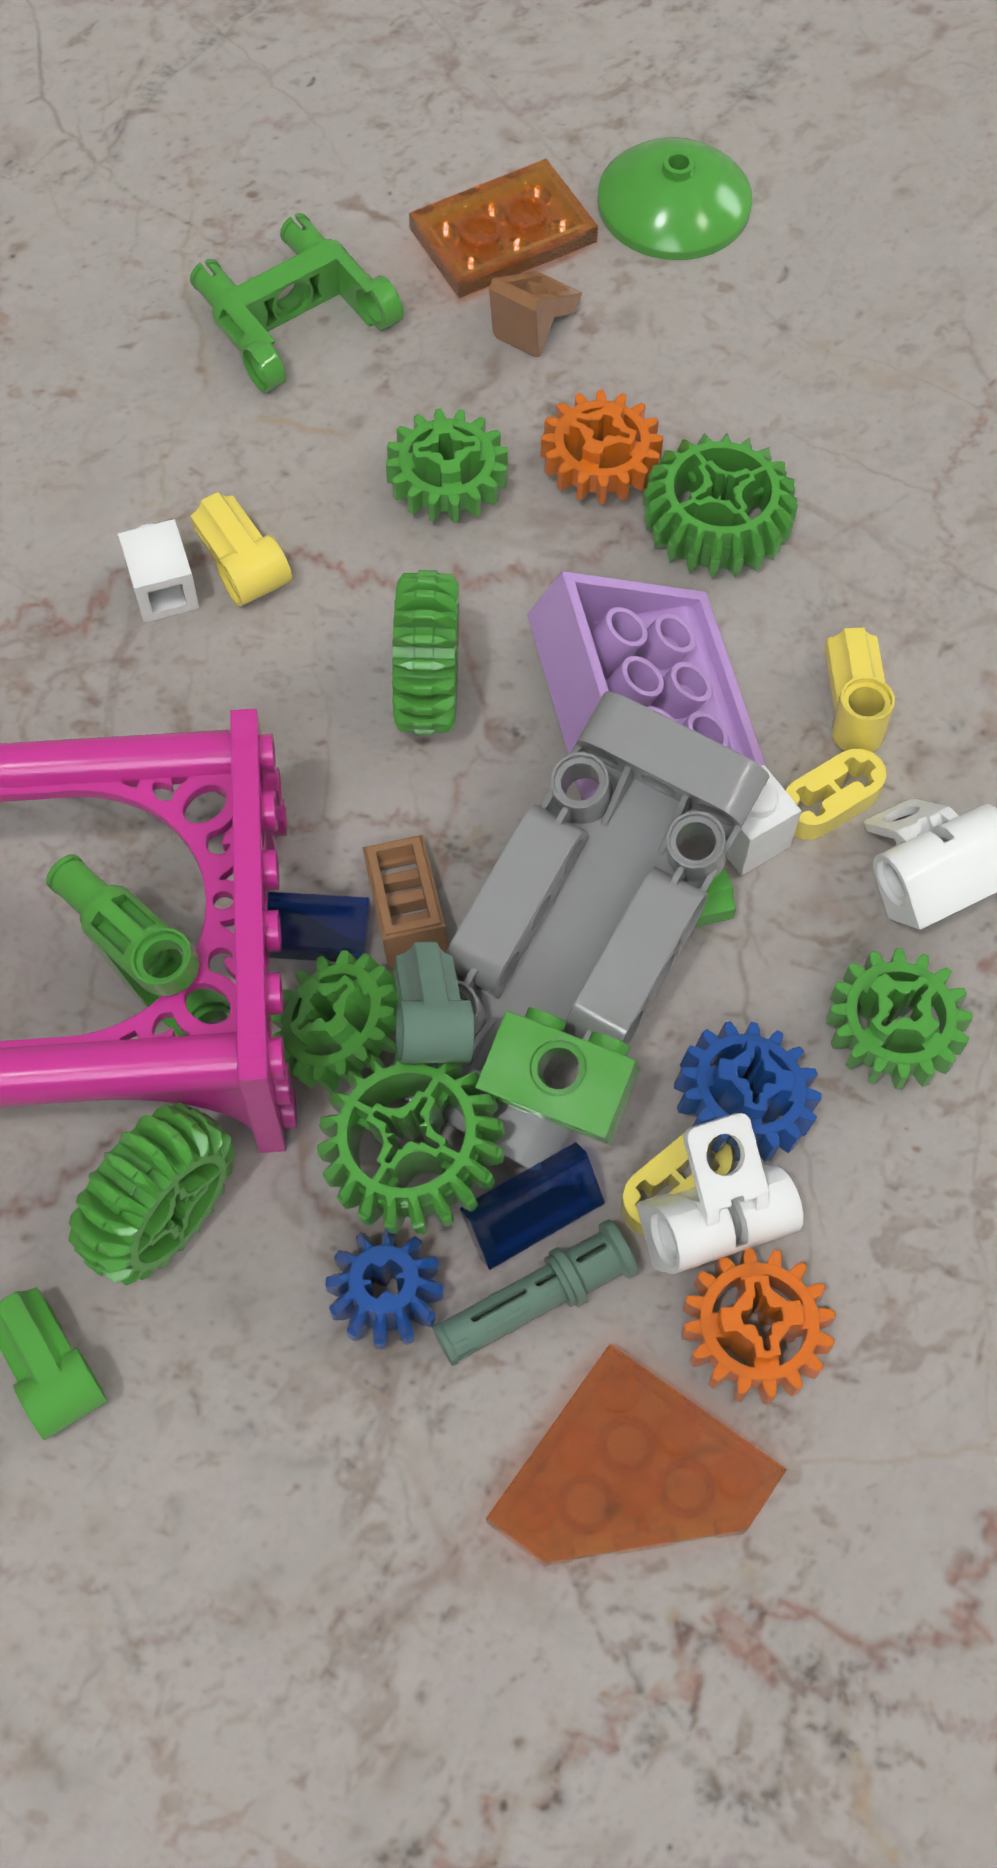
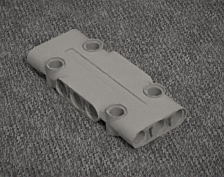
M611 691L603 694L571 753L561 758L554 766L550 777L551 788L540 807L534 804L522 817L446 954L453 956L460 997L462 1000L471 1001L474 1016L473 1055L470 1063H461L463 1067L462 1076L474 1071L479 1075L481 1074L506 1010L525 1017L528 1007L536 1008L564 1020L566 1025L563 1032L588 1041L593 1031L610 1036L629 1045L694 929L708 899L706 891L710 883L724 869L727 853L770 777L763 767L748 757L623 695ZM588 778L599 784L597 792L587 800L577 801L566 796L568 787L578 779ZM692 836H703L712 841L715 847L708 857L702 860H691L680 854V845ZM567 1055L553 1058L544 1070L545 1084L553 1088L552 1075L554 1070L566 1061L578 1062V1060ZM414 1096L401 1099L409 1103ZM497 1101L498 1110L491 1117L502 1120L505 1135L493 1143L502 1148L504 1157L546 1179L570 1137L572 1130ZM448 1104L442 1113L444 1123L465 1134V1118L457 1109Z

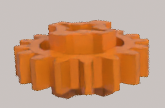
M604 390L597 391L594 401H588L581 393L575 394V405L573 408L560 402L556 405V418L546 417L540 451V457L545 458L544 472L546 475L558 474L557 488L560 491L571 485L577 487L576 499L582 501L588 492L596 493L599 504H605L608 493L615 492L622 501L627 500L629 486L632 485L636 489L644 491L647 488L648 475L652 471L653 465H659L663 446V436L657 434L659 421L657 418L644 419L646 405L643 403H639L632 408L627 407L626 394L623 393L618 395L615 401H608Z
M753 1248L743 1251L740 1265L737 1266L727 1256L717 1259L714 1265L717 1278L701 1271L696 1277L694 1286L702 1296L687 1295L682 1310L689 1316L697 1318V1320L684 1324L681 1331L682 1340L699 1341L700 1344L692 1353L689 1360L691 1365L696 1367L710 1363L714 1370L708 1385L714 1389L721 1385L725 1379L734 1382V1400L739 1402L743 1400L750 1387L758 1388L763 1404H771L776 1396L777 1385L779 1384L791 1397L797 1395L803 1387L799 1372L815 1379L824 1365L814 1354H828L834 1346L835 1339L826 1333L820 1332V1329L830 1326L835 1319L834 1310L817 1308L816 1306L817 1301L826 1290L824 1284L818 1283L806 1287L801 1279L805 1274L807 1265L800 1262L793 1266L790 1271L781 1268V1251L776 1249L773 1250L766 1263L757 1261ZM737 1286L738 1293L735 1305L721 1307L719 1312L712 1313L714 1304L720 1296ZM770 1286L785 1294L791 1301L785 1300L771 1289ZM752 1307L753 1313L757 1314L761 1325H771L764 1340H762V1336H758V1330L755 1325H744ZM796 1337H802L798 1353L786 1363L779 1365L778 1359L781 1355L780 1344L794 1342ZM723 1348L732 1350L746 1362V1365L734 1360Z

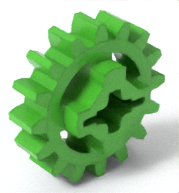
M441 408L435 409L434 420L428 422L420 414L415 415L414 429L411 430L407 427L399 426L396 429L397 442H388L386 477L387 483H391L393 486L394 499L397 501L407 498L408 512L411 514L418 512L422 507L427 508L429 521L433 522L439 517L440 512H448L453 523L459 522L461 510L467 509L475 517L481 515V501L495 505L498 501V488H506L508 450L507 447L501 446V433L498 430L485 433L486 419L483 417L475 419L472 423L466 422L465 410L461 409L456 412L453 419L446 418Z
M896 948L890 962L885 963L882 957L876 951H873L868 955L864 965L865 969L852 962L843 977L844 982L837 981L830 997V1000L835 1004L830 1006L826 1016V1024L840 1028L835 1031L831 1045L833 1048L849 1047L852 1052L846 1062V1066L849 1069L858 1067L861 1063L870 1067L868 1082L872 1084L877 1082L882 1073L891 1074L895 1089H902L910 1074H913L916 1081L922 1087L926 1086L935 1074L934 1068L943 1074L950 1071L956 1061L954 1054L961 1055L969 1041V1037L963 1031H966L973 1019L972 1012L957 1009L962 1004L967 992L965 988L950 990L945 984L952 972L949 968H943L935 974L927 970L929 955L923 953L915 964L907 963L903 949ZM858 1003L861 1005L859 1014L867 1020V1028L863 1030L859 1022L857 1013ZM932 1006L937 1013L939 1022L932 1016ZM913 1010L910 1017L905 1016L909 1011ZM887 1019L893 1020L890 1024L884 1026Z
M347 950L340 952L335 965L323 955L318 957L316 962L317 971L312 975L299 969L295 973L300 984L295 991L283 989V1000L287 1003L283 1014L271 1015V1021L281 1029L272 1037H283L285 1063H289L290 1073L311 1089L318 1083L328 1092H335L340 1078H343L348 1083L346 1079L348 1070L359 1074L366 1067L371 1070L369 1061L372 1055L378 1057L382 1051L388 1053H396L397 1051L396 1043L390 1038L392 1031H396L398 998L395 977L383 965H379L370 955L363 953L357 960Z

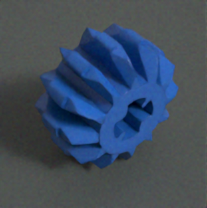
M387 1229L382 1234V1245L377 1246L372 1245L370 1237L366 1233L360 1232L356 1236L360 1255L356 1256L348 1251L338 1250L334 1256L335 1263L343 1273L333 1274L326 1278L325 1286L327 1292L338 1297L329 1306L331 1316L335 1321L350 1319L347 1335L353 1341L362 1338L372 1328L376 1349L382 1350L386 1348L388 1331L397 1330L400 1340L405 1345L414 1342L411 1320L431 1327L436 1320L435 1312L428 1303H435L444 1298L443 1284L431 1280L440 1271L439 1261L435 1256L419 1258L422 1250V1241L416 1236L408 1239L398 1248L396 1234L389 1233ZM391 1279L396 1280L397 1295L385 1291L378 1299L374 1297L372 1289L374 1282L385 1286Z

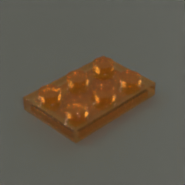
M547 159L409 213L410 230L458 298L490 286L492 278L523 273L596 243L598 236V225Z

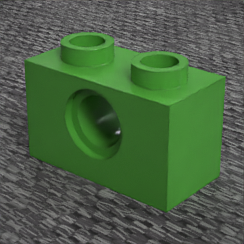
M528 1007L525 1017L506 1010L475 1088L481 1093H489L495 1096L496 1101L611 1145L640 1072L637 1061L627 1057L630 1046L615 1038L593 1031L588 1041L563 1032L566 1025L564 1020L536 1008ZM567 1055L577 1059L579 1062V1074L573 1084L563 1089H553L545 1084L544 1070L553 1058Z

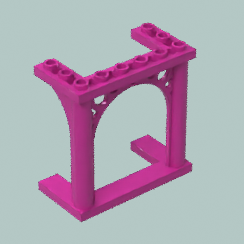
M257 709L230 710L231 729L0 743V802L92 797L113 800L139 808L166 824L189 848L201 871L206 897L202 934L195 950L198 954L200 966L197 977L191 985L178 994L161 996L137 1015L103 1030L67 1037L0 1041V1107L100 1100L181 1102L185 1105L219 1112L244 1123L253 1131L259 1153L286 1151L285 1128H297V1105L295 1088H291L289 1063H285L283 1037H272L271 1015L283 1014V987L281 973H270L269 952L281 951V924L279 910H268V891L279 890L280 887L276 837L287 836V815L285 799H282L279 767H276L273 734H261ZM181 784L174 792L173 785ZM156 789H165L174 792L172 800L162 801L154 795V791ZM217 792L226 798L222 811L211 820L204 823H191L185 819L187 807L201 794ZM225 833L222 845L226 852L219 855L211 853L208 850V842L212 838ZM234 874V881L226 880L229 876ZM228 897L233 900L232 905L227 909L215 907L216 901L220 898ZM235 925V934L226 927ZM224 953L231 956V958L225 957L224 961L227 972L236 979V985L226 976L210 971V961L215 955ZM197 989L213 990L221 994L228 1001L231 1007L230 1014L221 1023H204L193 1017L187 1010L186 1000L190 993ZM174 1018L179 1029L187 1036H175L173 1028L165 1033L155 1035V1029L161 1020Z

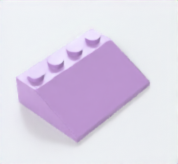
M561 571L528 612V620L568 755L574 748L603 694L611 691L638 702L748 757L760 766H766L706 592ZM588 778L576 780L582 800H587L597 792L599 784L596 781Z

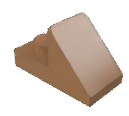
M538 271L492 278L489 287L493 334L497 339L534 357H539L544 348L554 317L575 313L582 292Z

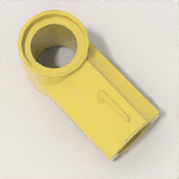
M217 492L201 500L197 510L190 515L192 528L216 561L220 578L237 606L242 607L292 582L290 566L276 540L271 535L262 537L233 495L224 496Z
M865 627L844 628L839 634L827 638L824 646L835 715L831 735L834 742L844 751L849 749H865L874 752L880 748L885 739L894 708L895 696L892 689L885 683L877 636L866 632Z

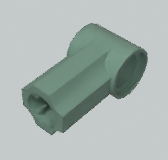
M414 942L409 950L396 955L394 977L398 998L396 1012V1050L398 1062L470 1063L474 1047L473 1009L471 1001L461 1000L453 956L443 952L438 942Z

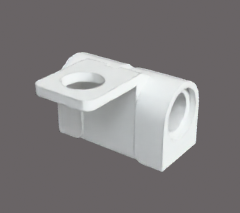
M910 799L864 821L867 832L893 838L897 844L877 854L873 859L875 878L889 919L921 930L997 892L996 807L988 803L981 804L958 815L949 806L919 799ZM911 815V816H909V817H907V818L894 821V820H896V819H898V818Z
M734 1113L690 1127L684 1132V1144L696 1187L676 1194L659 1195L636 1203L652 1267L655 1270L669 1274H676L800 1231L803 1226V1208L796 1186L784 1169L761 1163L751 1121L743 1113ZM720 1134H727L733 1137L740 1148L741 1157L739 1164L734 1171L727 1175L716 1174L710 1169L707 1162L706 1152L708 1145L713 1138Z

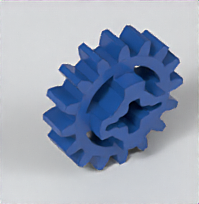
M731 1021L725 1022L718 1036L706 1029L702 1032L696 1045H690L679 1065L681 1070L674 1082V1089L684 1093L677 1105V1110L681 1114H695L697 1118L692 1127L734 1113L747 1115L751 1121L760 1157L764 1162L771 1161L779 1147L787 1153L791 1152L800 1138L807 1134L815 1122L817 1116L813 1111L820 1102L822 1093L809 1087L818 1073L815 1068L799 1067L797 1062L804 1053L800 1046L788 1051L780 1046L783 1039L782 1032L777 1030L769 1039L760 1037V1029L757 1022H750L744 1034H739ZM778 1115H782V1116H783V1117H781L780 1119L776 1120V1118L778 1117ZM720 1134L713 1138L711 1143V1150L713 1152H719L727 1143L734 1146L737 1161L740 1160V1148L733 1137L727 1134Z

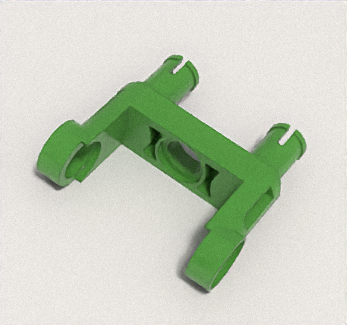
M302 213L295 214V218L302 226V229L294 222L292 217H289L283 223L280 230L281 240L297 254L296 256L238 286L235 285L222 270L221 265L214 259L205 260L206 266L213 273L212 276L201 263L195 266L190 275L191 285L212 306L215 324L241 352L242 361L249 377L263 393H267L286 382L283 364L272 346L275 340L268 331L339 294L368 327L374 325L377 329L383 331L400 322L404 316L400 297L391 282L381 275L372 279L350 256L342 244L336 240L325 239L314 227L310 219ZM294 284L286 296L277 300L284 289Z
M76 854L62 857L50 868L46 877L47 886L54 893L59 894L80 914L79 920L84 934L125 986L147 1007L152 1005L161 996L178 994L191 985L197 977L200 966L197 952L183 933L170 928L124 886L107 885ZM197 989L190 993L186 1000L187 1010L193 1017L204 1023L217 1018L227 1019L230 1014L231 1007L228 1001L221 994L213 990ZM174 1018L162 1020L169 1028H173L178 1036H187L179 1029Z

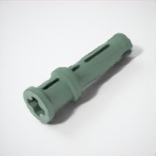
M607 1219L599 1224L598 1233L565 1251L559 1247L549 1251V1256L544 1258L545 1266L490 1294L483 1300L443 1322H437L432 1325L433 1332L452 1366L458 1364V1361L516 1331L519 1327L565 1302L569 1307L574 1305L579 1307L585 1304L588 1300V1293L621 1275L628 1279L637 1275L638 1267L616 1225Z

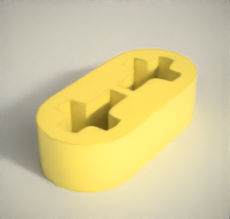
M849 749L793 781L787 787L786 792L797 806L799 801L809 807L825 799L821 803L817 817L810 810L800 814L794 837L802 840H814L822 837L870 808L878 800L887 777L886 767L882 760L871 751ZM848 772L854 778L862 775L868 778L866 786L856 781L841 789Z
M684 1133L633 1174L625 1184L621 1201L622 1217L628 1227L637 1234L644 1235L636 1203L640 1202L641 1199L639 1192L643 1190L652 1197L667 1185L673 1189L668 1194H676L696 1187L693 1174L686 1179L681 1175L689 1164L683 1139ZM711 1141L707 1152L709 1151L715 1156L711 1167L712 1170L718 1175L729 1174L733 1160L731 1146L726 1143L719 1152L715 1153L711 1150Z

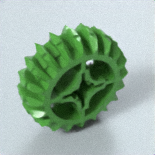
M704 433L698 441V445L683 439L677 448V452L665 450L663 457L660 459V464L653 465L652 471L649 473L647 488L644 489L642 505L645 507L644 523L646 531L653 532L654 548H667L669 563L682 558L686 559L689 573L698 566L708 567L711 578H713L719 571V568H727L736 578L742 570L743 564L757 572L760 565L763 564L764 558L775 559L776 554L780 552L781 545H785L787 539L790 538L793 521H795L798 509L796 504L797 498L794 497L796 489L794 479L786 477L785 462H771L770 447L759 451L753 450L750 437L741 444L732 443L728 433L720 441L714 442ZM690 491L689 500L679 503L677 499L685 492ZM758 506L761 514L751 520L749 518V511Z
M418 570V573H403L397 581L394 600L392 639V703L394 723L399 731L415 732V735L433 736L434 733H449L456 722L459 584L453 574L438 573L437 570Z
M396 1051L394 1057L395 1065L385 1067L380 1057L372 1055L369 1063L373 1074L364 1079L359 1073L348 1070L346 1079L353 1090L350 1095L342 1092H330L329 1101L339 1114L320 1117L319 1127L325 1135L330 1137L317 1144V1153L321 1160L331 1163L324 1170L323 1177L330 1187H341L337 1199L345 1209L354 1208L359 1205L358 1216L366 1225L373 1224L383 1215L384 1226L387 1231L397 1234L402 1228L405 1218L410 1217L415 1232L424 1235L429 1226L427 1216L437 1213L441 1223L446 1227H451L454 1223V1216L450 1206L459 1202L464 1209L475 1211L478 1203L470 1188L473 1185L481 1189H492L495 1183L494 1177L484 1166H494L503 1162L504 1153L502 1148L493 1143L505 1135L502 1120L491 1117L498 1110L496 1098L489 1093L480 1094L481 1092L475 1088L480 1075L474 1071L462 1076L463 1067L461 1063H443L439 1068L438 1063H399ZM414 1096L408 1104L400 1108L385 1107L401 1098ZM448 1104L457 1109L465 1118V1137L459 1153L450 1148L446 1138L439 1135L445 1122L442 1113ZM365 1129L373 1132L377 1142L383 1144L381 1152L376 1159L380 1167L373 1179L361 1170L359 1161L360 1143ZM421 1132L426 1144L423 1142L417 1144L409 1141L402 1149L396 1138L397 1136L400 1139L406 1137L414 1140ZM434 1172L440 1174L439 1177L428 1183L407 1187L408 1183L420 1173Z
M181 1102L172 1106L163 1105L157 1108L152 1116L145 1115L139 1118L132 1131L121 1133L118 1144L110 1152H104L102 1163L97 1170L89 1173L90 1181L86 1189L79 1193L76 1198V1204L79 1207L70 1216L69 1225L72 1228L70 1229L68 1241L74 1246V1251L85 1259L84 1264L101 1277L105 1275L113 1282H122L126 1286L136 1282L138 1279L144 1280L150 1277L156 1268L167 1266L171 1256L177 1251H183L189 1238L194 1233L200 1232V1225L206 1216L214 1212L213 1205L216 1199L225 1192L224 1181L232 1174L233 1164L231 1161L234 1159L235 1147L231 1144V1136L221 1129L220 1123L205 1112L202 1113L198 1109L188 1107Z

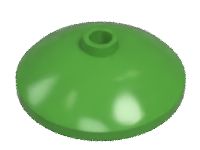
M665 137L642 142L616 156L605 168L600 178L597 203L604 225L625 246L654 258L689 260L714 254L729 246L740 236L750 217L752 190L743 170L729 156L717 148L693 139Z

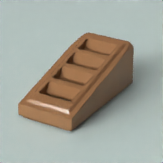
M423 835L362 847L388 966L394 969L396 955L405 953L412 947L414 942H438L440 949L446 953L449 947L447 932ZM415 863L417 865V868L382 876L380 872ZM421 886V888H417V889L407 890V891L398 892V893H393V894H389V895H386V894H385V893H390V892H395V891H399V890H404V889H409V888ZM427 909L426 911L391 918L392 915Z

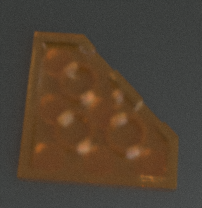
M609 1344L488 1514L486 1523L544 1567L612 1553L618 1555L673 1546L675 1543L710 1537L722 1538L745 1534L787 1469Z

